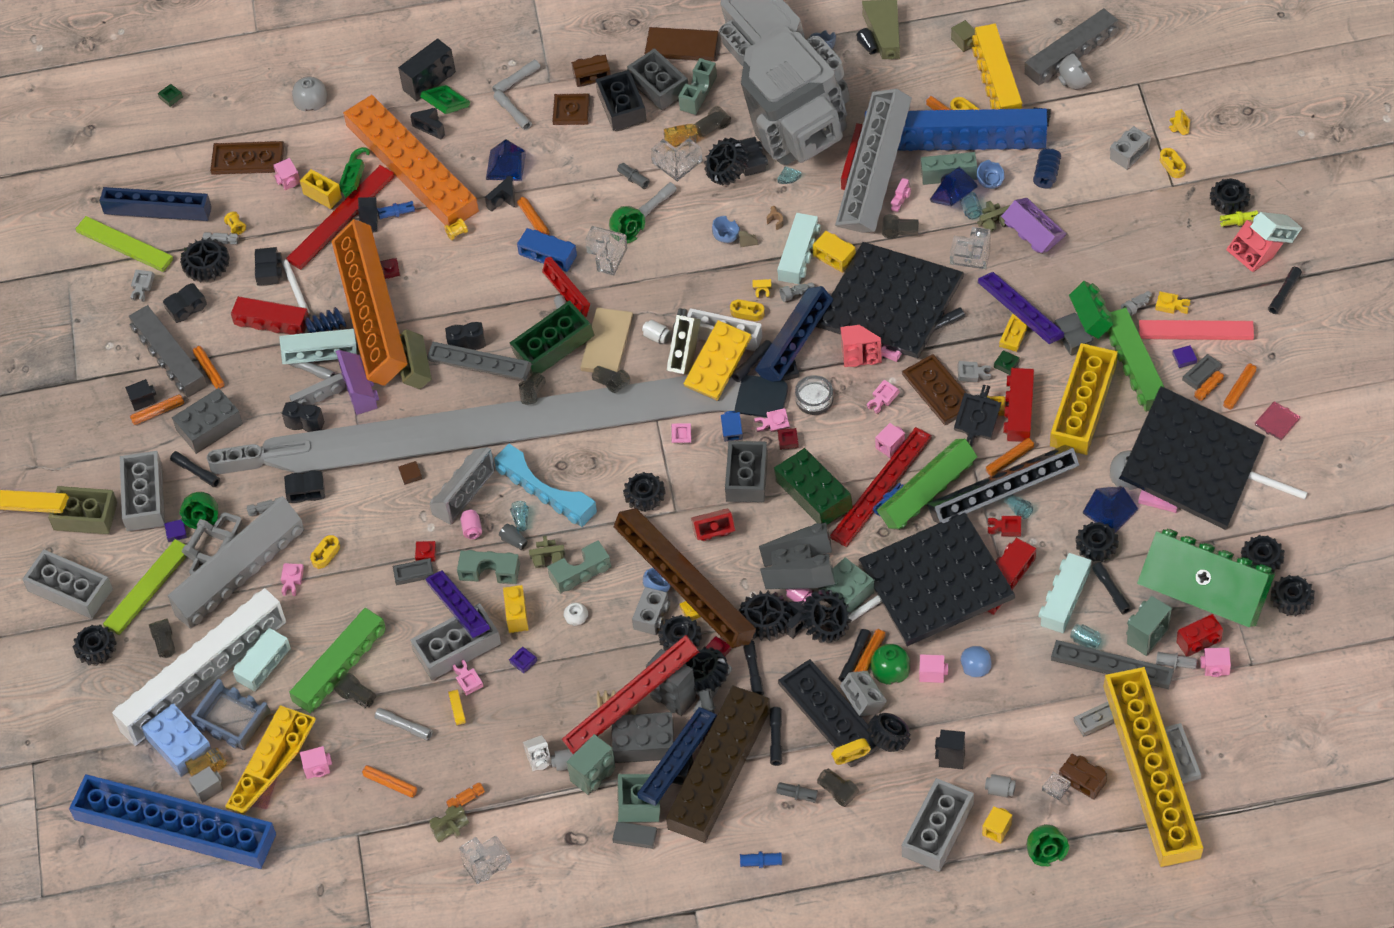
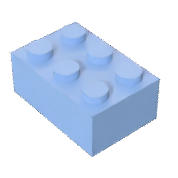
M174 703L141 727L148 742L180 777L209 757L206 754L211 750L209 741Z

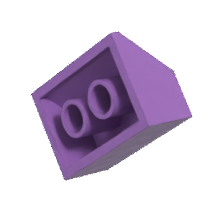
M1028 198L1014 200L1001 216L1005 220V224L1010 228H1014L1018 232V236L1032 244V249L1038 253L1048 252L1067 234Z
M337 350L336 354L341 373L356 415L378 409L376 401L379 400L377 391L371 388L374 386V383L367 380L360 355Z

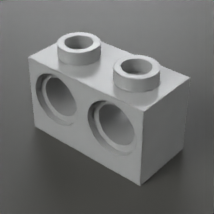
M1133 126L1129 131H1125L1117 142H1113L1110 147V159L1127 170L1150 149L1151 137Z
M644 588L632 618L634 630L653 635L657 634L658 629L664 623V613L668 612L670 608L667 592Z
M868 671L849 672L840 685L859 716L878 714L887 702Z

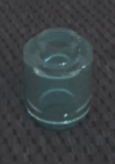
M965 192L959 199L963 212L969 219H976L981 216L982 211L977 194Z
M1076 624L1070 634V638L1075 643L1092 649H1097L1102 640L1099 632L1084 624Z

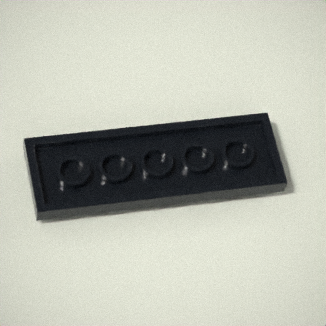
M811 659L778 680L780 687L834 749L858 739L864 738L867 740L871 748L870 752L863 757L848 762L847 764L850 767H853L879 749L869 737V731H867L868 724L857 714L856 710Z

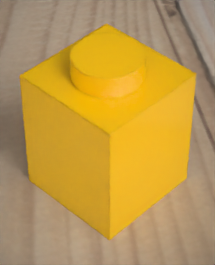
M993 806L982 825V835L1001 844L1012 825V814L1004 808Z

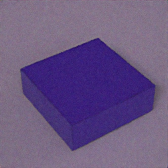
M1191 345L1172 350V355L1179 368L1197 363V358Z
M181 519L164 523L168 542L187 538L185 524Z
M521 647L509 659L510 664L523 674L538 661L537 657L524 647Z

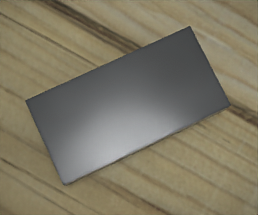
M1207 354L1183 376L1182 380L1197 390L1201 388L1200 386L1209 377H1212L1215 371H1219L1222 368V364Z
M431 558L392 566L396 586L425 580L434 574Z
M616 822L612 841L617 844L653 849L657 827Z

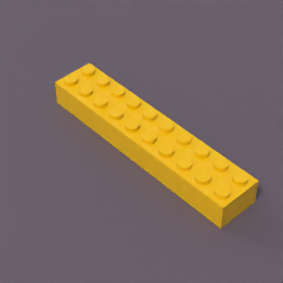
M1145 667L1105 675L1104 691L1160 867L1201 859L1203 845Z

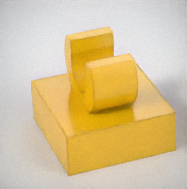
M1182 109L1175 111V117L1169 120L1173 124L1169 126V129L1172 132L1179 131L1182 135L1189 134L1190 119Z
M771 279L752 280L753 289H756V297L759 298L761 290H764L766 297H769L768 289H772Z

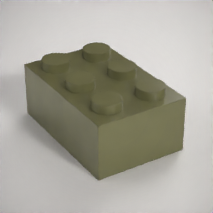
M57 486L55 493H66L69 499L63 513L49 514L48 518L53 530L96 534L110 533L118 503L113 490Z

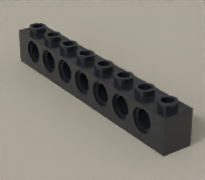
M1063 445L927 503L934 522L946 523L964 512L967 514L1079 466L1074 448Z

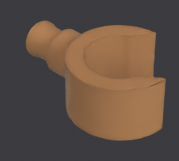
M771 206V211L767 215V225L772 220H779L776 223V230H779L783 227V216L776 210V206Z

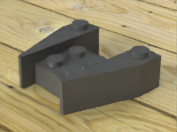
M826 523L813 524L759 546L765 567L760 568L765 589L819 588L835 584L830 556L827 554L832 553V547Z

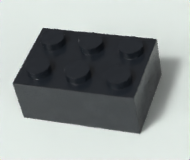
M438 38L398 67L402 89L415 101L421 99V92L438 87L456 72L452 49Z
M630 70L595 79L597 94L613 131L647 121L645 106Z

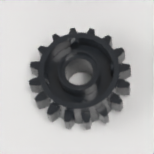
M1222 179L1219 183H1215V187L1211 188V205H1214L1215 210H1218L1221 214H1236L1238 211H1245V207L1249 206L1251 196L1249 188H1246L1245 183L1238 179Z
M636 473L632 478H628V483L624 484L623 494L625 502L629 503L630 508L634 507L646 512L654 510L655 507L660 506V501H664V494H666L664 482L660 481L659 476L655 477L653 473Z
M1100 521L1083 525V529L1078 530L1075 542L1076 550H1080L1079 555H1083L1093 562H1104L1107 558L1111 559V555L1116 554V549L1119 545L1118 534H1115V529L1110 528L1109 524H1104Z
M1258 535L1254 538L1250 537L1249 542L1245 541L1244 547L1241 549V557L1252 560V564L1255 566L1260 564L1272 568L1271 572L1275 573V570H1280L1281 564L1284 563L1285 551L1281 549L1282 544H1278L1275 538L1273 539L1268 535Z
M1288 575L1287 577H1280L1279 582H1274V587L1271 588L1270 600L1274 601L1273 607H1277L1279 613L1282 612L1286 616L1294 615L1296 617L1299 614L1304 615L1306 609H1311V604H1314L1315 590H1311L1312 584H1308L1307 579H1303L1299 575Z
M672 616L669 620H665V624L660 626L661 631L658 632L659 643L663 645L664 651L670 649L685 635L689 637L695 646H700V640H702L701 627L697 626V621H692L690 616Z
M100 624L99 626L91 625L84 627L81 632L77 633V638L73 640L75 643L73 649L76 657L80 659L81 663L87 662L89 666L91 664L105 663L106 660L112 658V653L116 651L114 645L117 642L113 632H110L108 627L103 628Z
M875 714L867 725V731H869V737L872 742L885 751L896 752L900 749L904 750L911 740L907 724L894 714Z

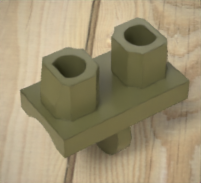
M991 201L986 202V208L982 209L984 215H981L979 221H977L978 226H983L986 233H990L997 228L994 221L999 220L1002 227H1006L1005 220L1001 216L1010 205L1000 208L999 203L993 205Z
M543 535V541L536 542L537 549L529 550L530 559L533 561L535 568L545 567V557L552 556V563L563 559L565 554L564 545L553 546L556 545L555 539L547 540V535Z
M452 805L446 810V815L441 819L435 816L429 820L430 828L438 842H441L451 834L459 837L461 835L459 829L469 823L461 806L456 808Z

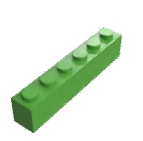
M1127 308L1110 312L1114 325L1105 333L1108 332L1111 346L1115 347L1116 351H1118L1117 359L1123 363L1124 374L1130 378V386L1137 393L1139 405H1142L1145 412L1150 410L1160 386L1164 387Z
M965 438L955 439L876 511L889 529L903 528L911 517L921 512L920 509L924 505L934 500L933 497L937 493L943 492L949 482L959 478L960 472L971 467L973 461L978 456Z
M364 608L289 691L292 702L309 713L318 708L326 695L334 690L335 685L346 677L351 667L355 666L359 662L360 657L371 649L375 640L384 634L386 628L383 618Z

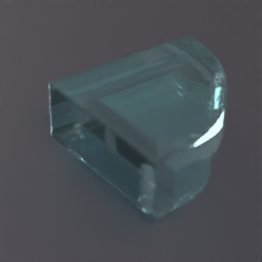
M785 166L777 179V183H794L801 178L802 174L800 171Z

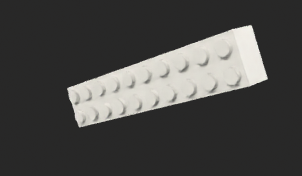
M265 588L254 594L252 599L241 605L236 612L226 617L220 625L210 630L204 638L195 642L188 651L179 655L171 665L166 666L160 674L150 679L144 687L134 692L128 700L115 708L112 714L120 732L134 746L138 745L145 739L141 728L143 725L173 703L179 710L245 657L247 651L257 643L260 635L265 633L268 628L276 631L286 623L280 602Z

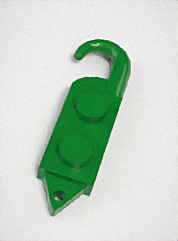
M366 147L354 150L350 155L348 163L345 165L339 183L341 193L343 192L345 198L352 191L358 189L365 165L363 160L357 159V157L363 152L370 155V150Z

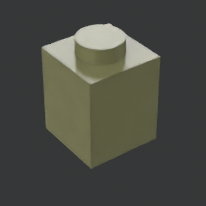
M966 20L951 28V40L963 52L975 47L972 40V35H975V29Z

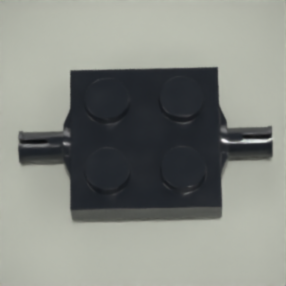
M982 385L980 395L964 393L954 425L955 431L968 435L966 440L968 443L970 442L971 448L973 447L975 437L991 440L1000 411L1001 402L993 401L987 397L990 390L988 385L987 387Z

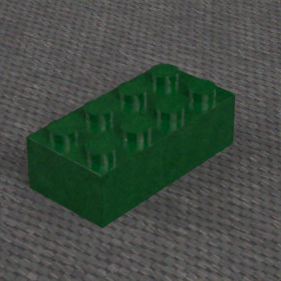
M569 300L509 343L517 359L529 361L532 364L529 372L536 378L594 337L595 334L591 323Z
M803 448L774 467L776 482L816 523H826L828 525L853 508L851 493L806 448Z

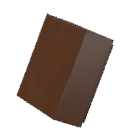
M416 461L398 466L404 485L422 479Z

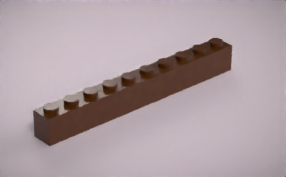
M637 508L620 511L613 527L732 649L750 644L756 628Z

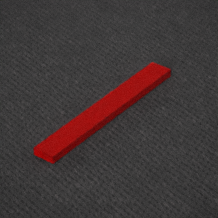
M379 165L358 186V189L354 190L286 258L289 263L301 270L358 214V197H375L395 177L394 172Z
M917 427L913 429L856 501L853 508L849 510L830 534V539L845 547L850 544L874 513L873 507L883 499L887 492L889 493L931 441L932 435Z
M685 635L563 737V742L574 755L594 734L597 737L700 651L689 637Z

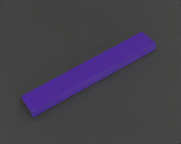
M994 272L978 278V284L1048 344L1064 338V332Z
M443 570L425 579L428 586L472 638L490 629L485 619Z

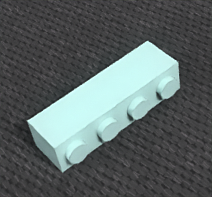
M796 213L777 269L778 281L800 284L801 279L805 278L806 264H809L811 260L810 251L816 242L815 236L820 233L821 225L818 224V216Z
M354 329L279 336L282 365L338 359L337 350L357 354Z
M1071 553L1068 554L1066 560H1062L1059 569L1061 572L1053 580L1054 588L1052 591H1048L1046 606H1042L1039 612L1041 626L1060 633H1064L1091 571L1090 559Z

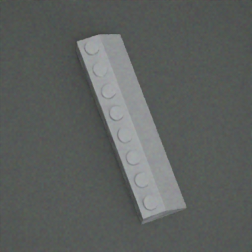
M898 89L872 92L835 224L837 227L861 233L875 232L912 97Z
M283 496L167 595L175 616L190 629L199 624L208 613L214 611L224 599L229 598L231 593L238 587L244 585L248 578L256 574L264 564L270 562L280 550L285 549L288 543L295 537L301 535L304 530L302 520Z

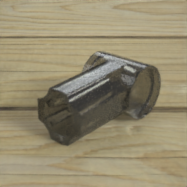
M715 106L709 111L708 116L693 124L694 129L701 138L717 128H726L731 122V117L720 106Z
M893 214L885 215L883 218L882 235L888 239H894L898 235L918 236L919 219H899L898 216Z
M597 366L592 373V380L606 385L612 393H616L630 384V376L624 370L615 372Z
M534 372L528 380L519 383L522 404L530 405L537 402V394L546 383L545 377L540 372Z
M168 618L150 623V632L153 640H155L159 657L165 659L172 657L176 652Z
M347 673L334 687L339 696L346 700L349 698L365 709L370 707L376 698L374 692L363 686L350 673Z
M829 768L824 769L817 779V783L831 793L834 800L843 807H846L859 794L858 787L852 781L843 780Z

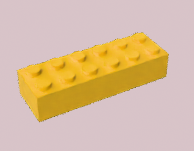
M996 23L975 27V35H972L975 47H972L973 56L977 57L978 71L981 70L982 72L981 81L983 84H986V96L991 99L989 100L990 108L1022 109V101Z
M1083 343L1080 344L1050 433V447L1058 448L1067 445L1073 447L1076 453L1088 454L1117 366L1118 351Z

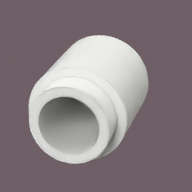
M652 319L649 322L646 321L642 328L644 337L659 344H665L671 335L668 327Z

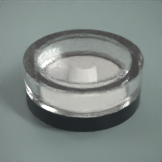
M811 375L801 379L795 388L797 407L802 412L810 415L826 412L833 404V387L826 378L818 375Z

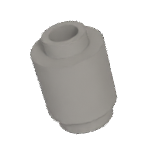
M569 749L555 751V755H551L552 767H556L557 771L568 770L567 761L573 756L572 752Z
M991 774V777L986 778L985 789L988 790V794L1006 798L1008 796L1013 797L1016 780L996 774Z

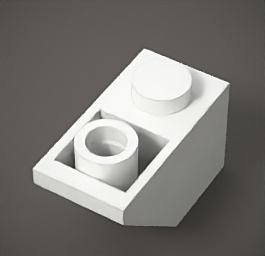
M542 735L523 742L532 771L543 770L552 765L548 744Z

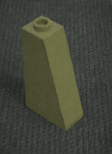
M897 0L862 1V15L868 29L874 35L881 58L900 59Z

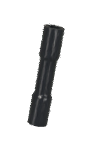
M1295 266L1291 268L1284 284L1268 307L1270 313L1278 314L1287 295L1302 273L1300 268Z
M959 307L941 317L934 331L964 318L965 314L962 308Z
M765 340L746 362L741 364L732 373V378L736 382H740L763 358L772 342Z
M177 451L171 454L170 461L183 469H187L212 487H216L219 484L220 478L213 473L204 470Z
M1098 562L1094 564L1092 570L1111 595L1121 614L1124 615L1130 612L1132 607L1124 595L1120 593L1103 563Z
M860 630L850 657L838 678L840 682H843L849 672H854L861 654L872 635L869 630Z
M751 640L750 644L743 646L750 674L751 690L763 696L764 689L757 663L755 642Z
M780 707L770 708V764L773 766L782 764V709Z

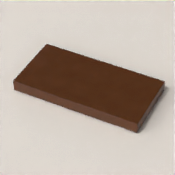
M649 27L644 54L655 48L666 59L699 60L701 58L714 61L719 33L715 30Z
M284 141L214 143L210 169L211 175L275 173L274 164L283 161Z
M934 354L902 371L903 377L945 426L957 419L963 395L966 391Z

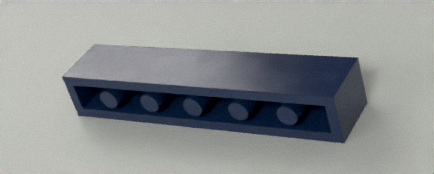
M103 187L99 200L103 213L107 215L208 221L212 208L209 196L206 193Z
M823 286L808 288L755 368V371L762 378L772 382L781 381L833 300Z

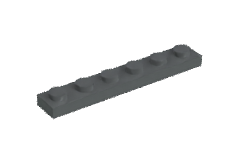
M432 342L427 356L431 362L526 381L532 365L529 361L438 342Z
M1056 640L1051 655V661L1104 674L1145 667L1150 685L1168 690L1174 673L1173 668Z

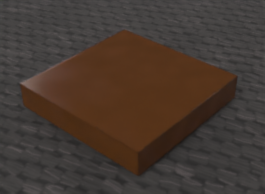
M590 93L554 94L553 125H588Z

